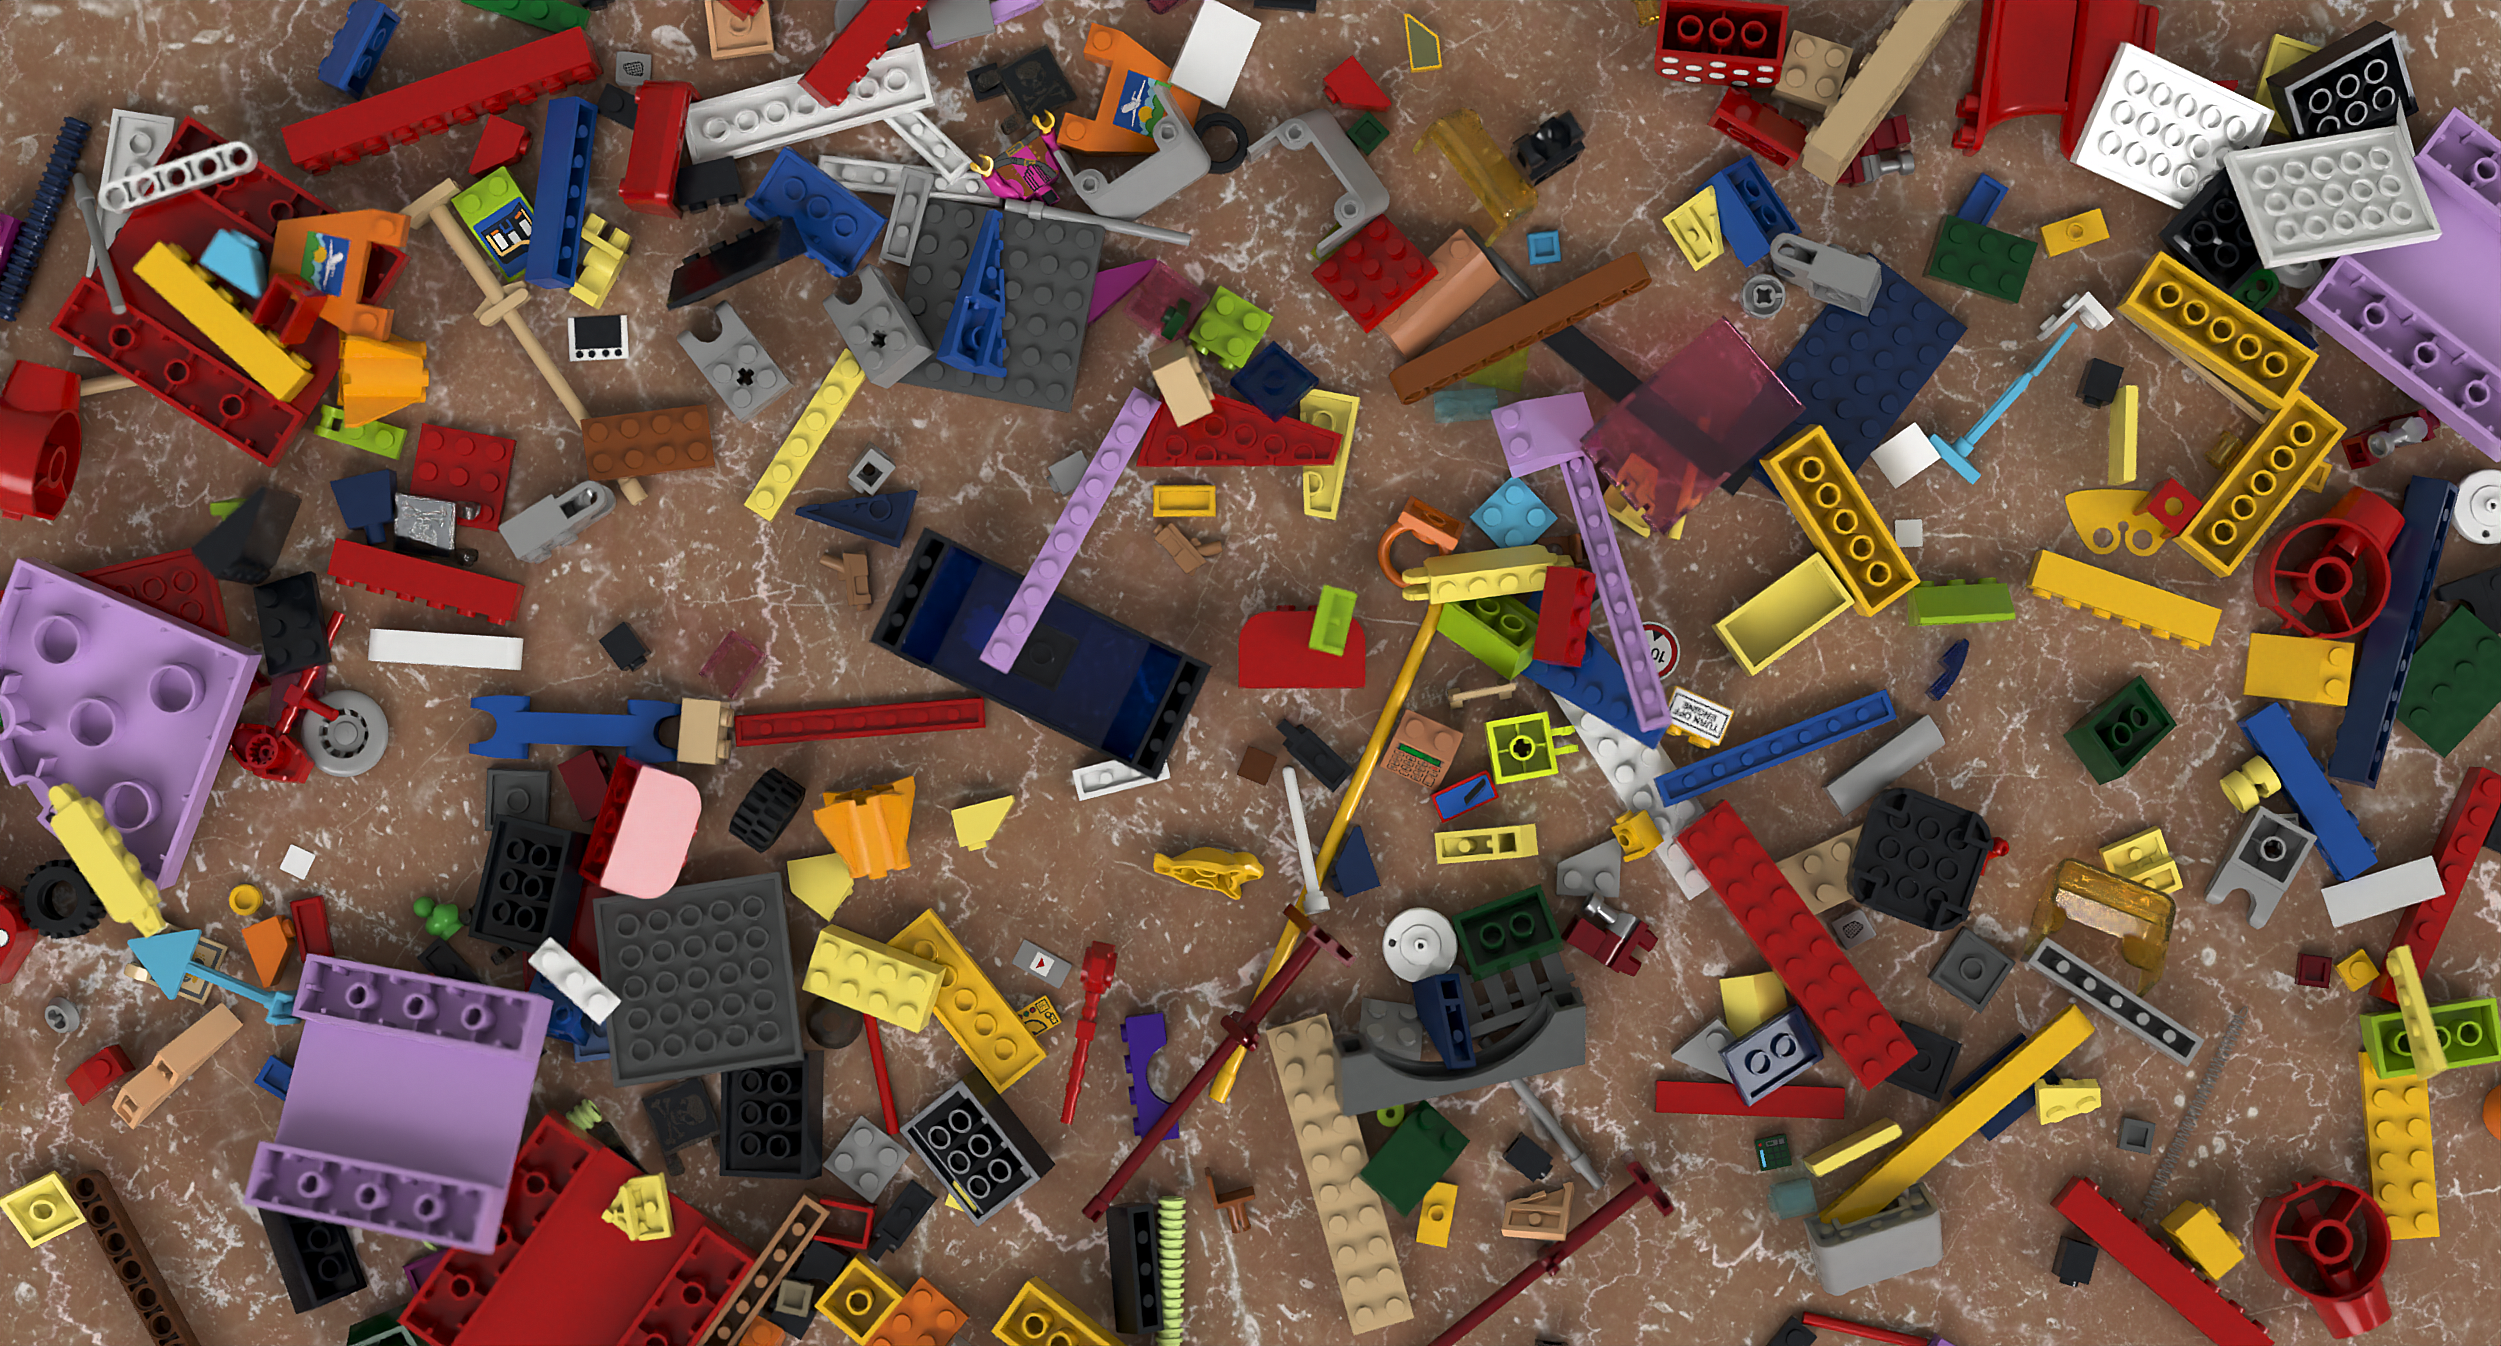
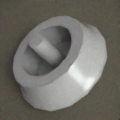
M54 997L50 1000L45 1009V1019L49 1026L59 1033L75 1031L80 1024L79 1011L75 1002L71 1003L62 997Z

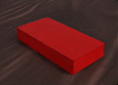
M323 895L289 902L302 963H305L307 953L334 957L335 951Z

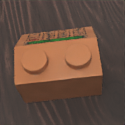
M1406 708L1380 766L1437 791L1464 734Z

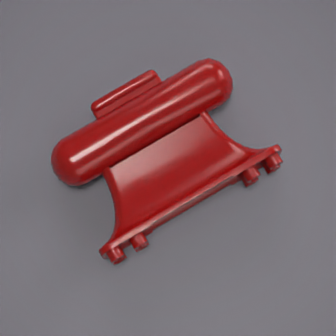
M1982 0L1971 91L1969 93L1966 92L1963 99H1958L1955 109V117L1965 118V124L1962 123L1959 130H1954L1951 147L1962 149L1963 156L1972 157L1981 149L1984 139L1990 130L2001 123L2030 115H2060L2061 124L2058 141L2061 154L2070 164L2085 169L2070 162V159L2121 42H2125L2154 55L2159 20L2158 8L2153 5L2139 4V0Z

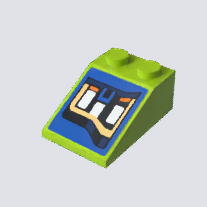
M502 166L452 198L451 201L508 283H511L526 272L534 206L512 172L505 166Z

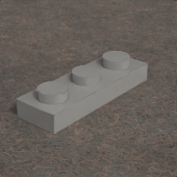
M903 166L879 258L910 266L935 177L934 174Z

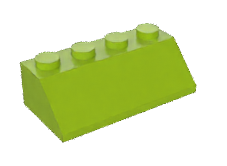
M2479 995L2427 1003L2448 1069L2501 1061V1026L2496 997ZM2401 1008L2359 1014L2364 1047L2378 1078L2388 1079L2416 1074Z

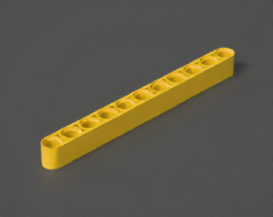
M2074 1003L2065 1007L1818 1214L1820 1221L1825 1224H1832L1831 1219L1838 1218L1840 1224L1845 1225L1876 1215L2094 1032V1025Z

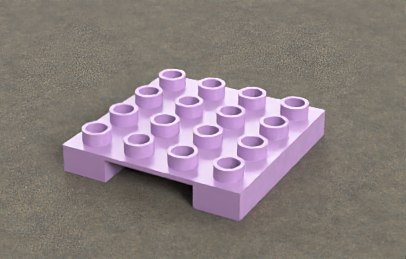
M2454 107L2438 120L2415 150L2416 156L2412 158L2443 234L2433 241L2334 257L2295 309L2497 463L2501 461V141Z
M307 953L292 1011V1016L306 1020L275 1142L259 1141L243 1204L493 1254L553 1001L529 993Z

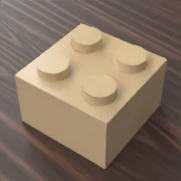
M1793 30L1788 37L1784 49L1780 82L1772 86L1770 97L1824 114L1832 101L1837 102L1854 49Z
M1182 338L1148 353L1152 373L1178 427L1213 412L1210 402L1215 399L1212 387L1205 372L1199 374L1202 370L1192 345L1186 347Z
M683 698L677 761L725 765V759L730 758L732 746L731 740H727L728 727L732 728L734 723V709H730V702Z

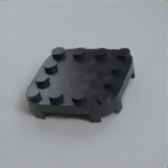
M1896 787L1882 790L1869 807L1848 866L1846 879L1848 893L1857 902L1869 909L1918 927L1940 932L1953 929L1962 921L1965 922L1971 913L1968 908L1988 851L1992 852L1994 839L1991 838L1989 827L1983 820L1984 817L1974 811L1939 800L1915 789Z

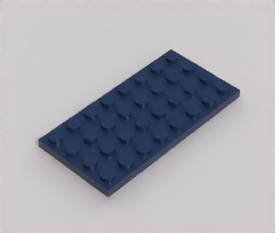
M1870 252L1866 255L1875 258L1877 263L1880 264L1882 284L1868 317L1828 303L1719 443V445L1753 471L1750 475L1751 478L1786 505L1787 503L1759 462L1760 458L1809 424L1821 425L1854 476L1968 329Z

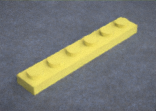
M847 348L844 349L744 504L771 523L866 378V374L853 353Z

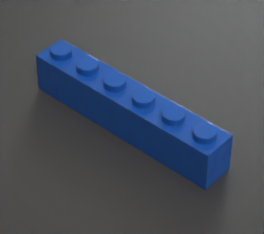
M577 96L551 99L548 104L524 279L526 282L545 289L574 287L598 112L597 105Z
M2277 701L2267 702L2238 720L2237 724L2256 754L2262 757L2276 773L2281 783V789L2279 790L2292 811L2298 813V820L2303 828L2317 836L2314 845L2336 880L2347 882L2379 862L2374 855L2376 848L2370 839L2366 836L2363 837L2358 830L2359 822L2356 816L2350 810L2346 811L2340 801L2342 795L2334 784L2328 783L2323 775L2326 772L2323 764L2318 758L2312 757L2306 747L2309 744L2305 736L2299 730L2295 731L2290 723L2292 717L2283 704H2278Z

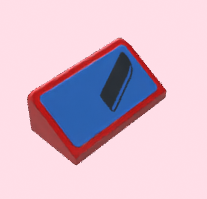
M1487 769L1429 795L1442 824L1499 798Z

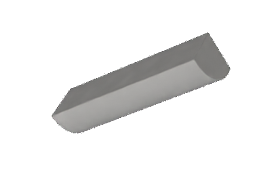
M1928 714L1921 715L1821 788L1844 818L1944 746L1943 736Z

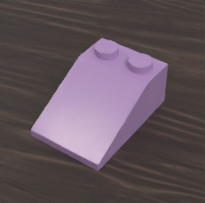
M1584 392L1523 400L1491 411L1513 479L1603 450Z

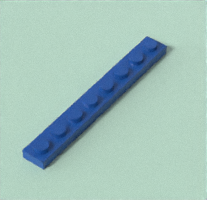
M1884 689L1655 777L1653 780L1663 806L1666 808L1896 719L1897 716L1888 693Z

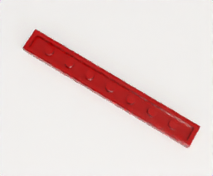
M984 697L737 715L734 716L736 747L986 728Z

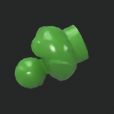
M427 896L420 897L414 902L413 909L418 917L427 918L425 924L426 932L432 936H440L444 942L464 925L458 919V908L454 904H439L435 906L433 899Z

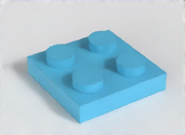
M1512 476L1469 517L1499 549L1531 545L1558 519L1519 477L1513 479Z

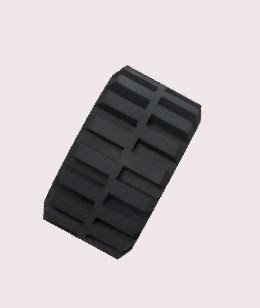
M775 767L771 768L759 778L736 810L730 822L729 832L760 854L776 842L791 822L805 798L806 789Z
M72 859L52 860L45 862V865H38L34 868L35 873L28 874L24 879L28 882V885H23L20 888V893H24V899H19V906H25L26 910L21 912L23 919L30 918L31 922L28 926L32 930L39 929L38 934L51 936L52 939L85 935L90 932L89 929H94L100 924L98 919L105 918L107 911L103 910L105 905ZM62 880L69 882L74 887L78 898L77 906L69 917L60 915L52 904L53 890Z

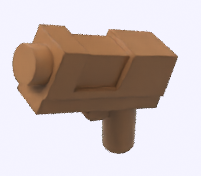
M1172 522L1167 527L1161 523L1152 531L1156 535L1154 539L1160 546H1164L1173 556V560L1190 576H1194L1196 569L1207 563L1203 557L1223 552L1220 540L1201 545L1197 538H1192L1189 542Z
M860 550L856 554L843 553V559L824 552L820 564L837 570L838 580L846 581L848 606H857V611L870 610L869 604H873L872 594H870L868 578L870 576L869 561L865 551Z

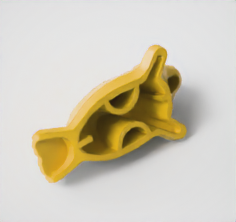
M1199 847L1173 858L1162 853L1154 854L1153 866L1156 873L1172 876L1192 886L1223 892L1234 900H1239L1242 896L1241 884L1250 880L1260 879L1264 874V867L1250 852L1242 851L1230 854L1216 848Z

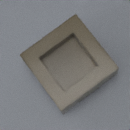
M784 1277L775 1310L807 1317L815 1284Z

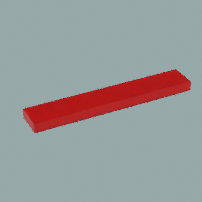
M1656 1080L1655 1082L1656 1113L1844 1119V1087L1782 1085L1751 1106H1746L1733 1083Z

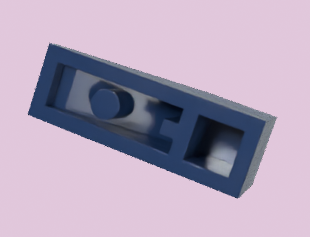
M1459 973L1436 974L1412 983L1417 1014L1447 1068L1458 1069L1477 1066Z

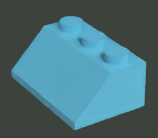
M221 229L199 261L255 298L262 299L269 285L267 281L270 269L267 256L258 250L261 244L248 235H244L234 229L230 233Z

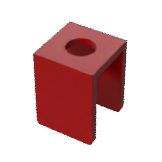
M274 274L251 318V322L254 324H275L278 322L292 293L300 297L278 340L282 344L304 343L329 297L298 274Z
M2169 478L2158 482L2132 514L2138 516L2149 512L2166 527L2159 536L2162 539L2178 535L2203 503L2176 480ZM2171 497L2178 498L2183 505L2182 510L2177 516L2168 514L2165 509V503Z
M824 1194L819 1199V1204L868 1213L864 1237L817 1230L812 1239L866 1250L871 1244V1235L873 1233L878 1204Z

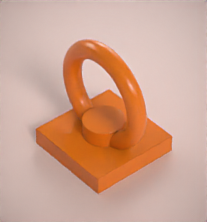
M1410 495L1397 522L1383 533L1379 541L1377 557L1383 574L1390 582L1402 589L1409 585H1416L1417 583L1407 584L1404 582L1402 574L1391 563L1390 548L1395 538L1403 532L1411 531L1419 540L1431 545L1437 544L1439 556L1452 555V551L1459 541L1466 524Z

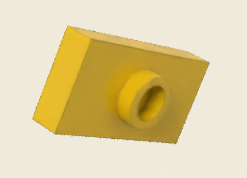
M2100 208L2039 228L2048 258L2110 237Z
M1437 1181L1423 1197L1415 1242L1447 1247L1458 1189L1457 1184Z

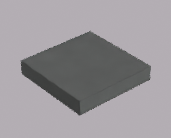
M487 768L484 831H493L497 813L550 825L552 770Z
M1962 926L1927 977L1981 1014L2016 962L1967 927Z

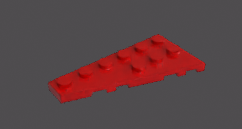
M1161 392L1158 401L1162 403L1150 422L1136 463L1137 468L1334 466L1344 436L1274 412L1268 416L1259 407L1213 393L1215 399L1210 401L1213 412L1178 427Z

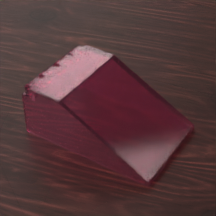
M1723 315L1606 413L1579 440L1583 444L1580 449L1594 465L1600 460L1604 463L1599 469L1600 472L1615 488L1622 483L1625 489L1620 494L1636 512L1643 507L1646 512L1641 518L1654 533L1659 530L1664 534L1807 408Z

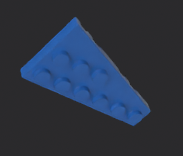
M1543 590L1534 591L1525 605L1538 615L1540 614ZM1588 629L1585 640V654L1582 658L1581 667L1551 665L1533 659L1530 665L1520 673L1652 750H1655L1669 725L1642 733L1623 669Z

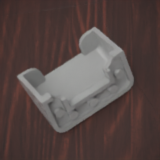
M1924 1182L1908 1187L1910 1195L1907 1200L1904 1197L1898 1198L1899 1208L1845 1225H1841L1838 1218L1831 1219L1832 1224L1822 1223L1818 1215L1803 1219L1818 1280L1826 1293L1834 1296L1844 1295L1848 1291L1917 1269L1933 1267L1943 1258L1940 1214L1938 1206Z

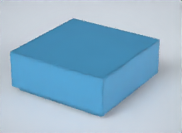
M1558 230L1526 234L1530 266L1561 262Z

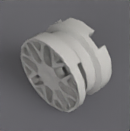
M1761 274L1754 276L1744 284L1740 290L1739 300L1741 308L1747 315L1754 319L1763 320L1774 316L1782 309L1785 304L1786 293L1780 280L1772 275Z

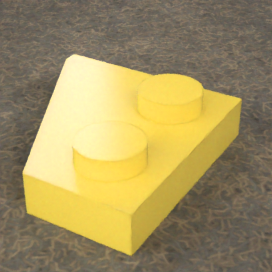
M1712 185L1662 219L1695 271L1700 270L1724 253L1715 190Z

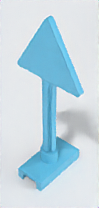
M2074 322L2024 370L2026 373L2018 377L1963 438L1960 436L1951 445L1948 441L1934 433L1927 437L1941 458L1969 483L1974 484L1981 476L1978 470L1966 458L1974 449L1973 445L2024 391L2031 378L2037 376L2066 342L2078 327Z
M201 929L155 935L148 938H135L127 941L129 947L169 1000L176 999L186 973H189L264 1004V1008L269 1009L265 1020L274 1025L299 1024L302 1020L292 1016L298 990L277 992L272 990L268 992L193 961L192 956L202 934Z

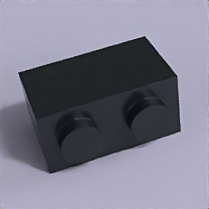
M734 156L678 168L675 186L680 207L685 211L690 210V214L708 211V206L719 203L721 207L732 206L739 203L738 199L746 197L738 161Z

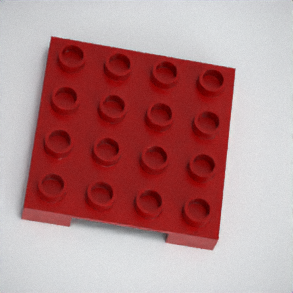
M187 115L154 167L231 142ZM242 149L235 152L233 162L236 166L245 164L248 158L247 153ZM207 160L203 164L202 170L205 176H210L216 171L217 164L215 160ZM258 160L257 166L249 173L134 210L108 249L125 304V312L122 314L113 313L98 265L91 277L84 275L81 277L48 329L268 467L276 468L338 373V369H340L338 327L318 316L304 343L288 344L287 350L291 353L292 351L299 352L312 363L313 366L310 370L315 376L291 402L280 401L136 273L133 268L159 241L168 245L173 242L175 245H180L193 257L189 261L193 265L197 264L200 267L203 266L217 278L214 284L218 288L222 286L224 289L228 288L241 300L238 304L239 307L242 309L245 307L255 312L261 299L255 298L199 262L219 231L222 229L230 233L234 229L259 242L261 246L258 250L266 254L270 269L278 221L337 214L340 212ZM183 169L175 171L172 175V183L175 186L183 184L186 179ZM153 181L144 196H149L153 193L155 189ZM372 242L361 303L381 306L410 262L411 257L394 246ZM290 298L278 322L275 324H263L262 327L266 331L270 329L272 332L275 331L281 335L298 302Z
M552 1108L515 1158L493 1254L451 1246L397 1321L432 1346H695L754 1265L759 1253L668 1189L667 1194L675 1234L667 1238L641 1241L638 1238L635 1241L630 1240L626 1232L614 1223H608L601 1217L620 1192V1188L630 1178L647 1174Z

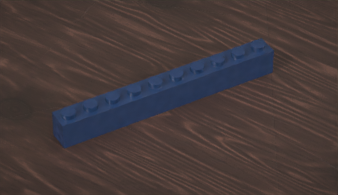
M2413 475L2411 483L2405 489V504L2401 515L2406 522L2387 554L2391 571L2389 595L2382 611L2370 624L2369 632L2363 637V653L2360 663L2355 666L2353 672L2354 684L2352 692L2348 695L2343 723L2338 726L2336 732L2337 744L2335 752L2330 755L2328 760V776L2339 782L2371 789L2376 788L2460 490L2450 481Z

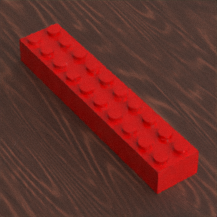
M577 26L281 128L292 164L309 175L321 176L331 172V167L340 164L343 166L357 164L361 161L360 157L372 154V156L386 154L392 146L415 144L420 141L419 137L430 133L432 136L444 134L450 130V126L459 123L462 126L476 123L479 121L478 117L482 115L505 113L509 110L508 107L514 104H532L538 100V96L547 93L558 95L567 91V86L579 83V85L593 83L597 80L596 76L604 73L592 39L581 26Z
M1720 799L1671 837L1863 1089L1871 1090L1919 1053L1726 799Z

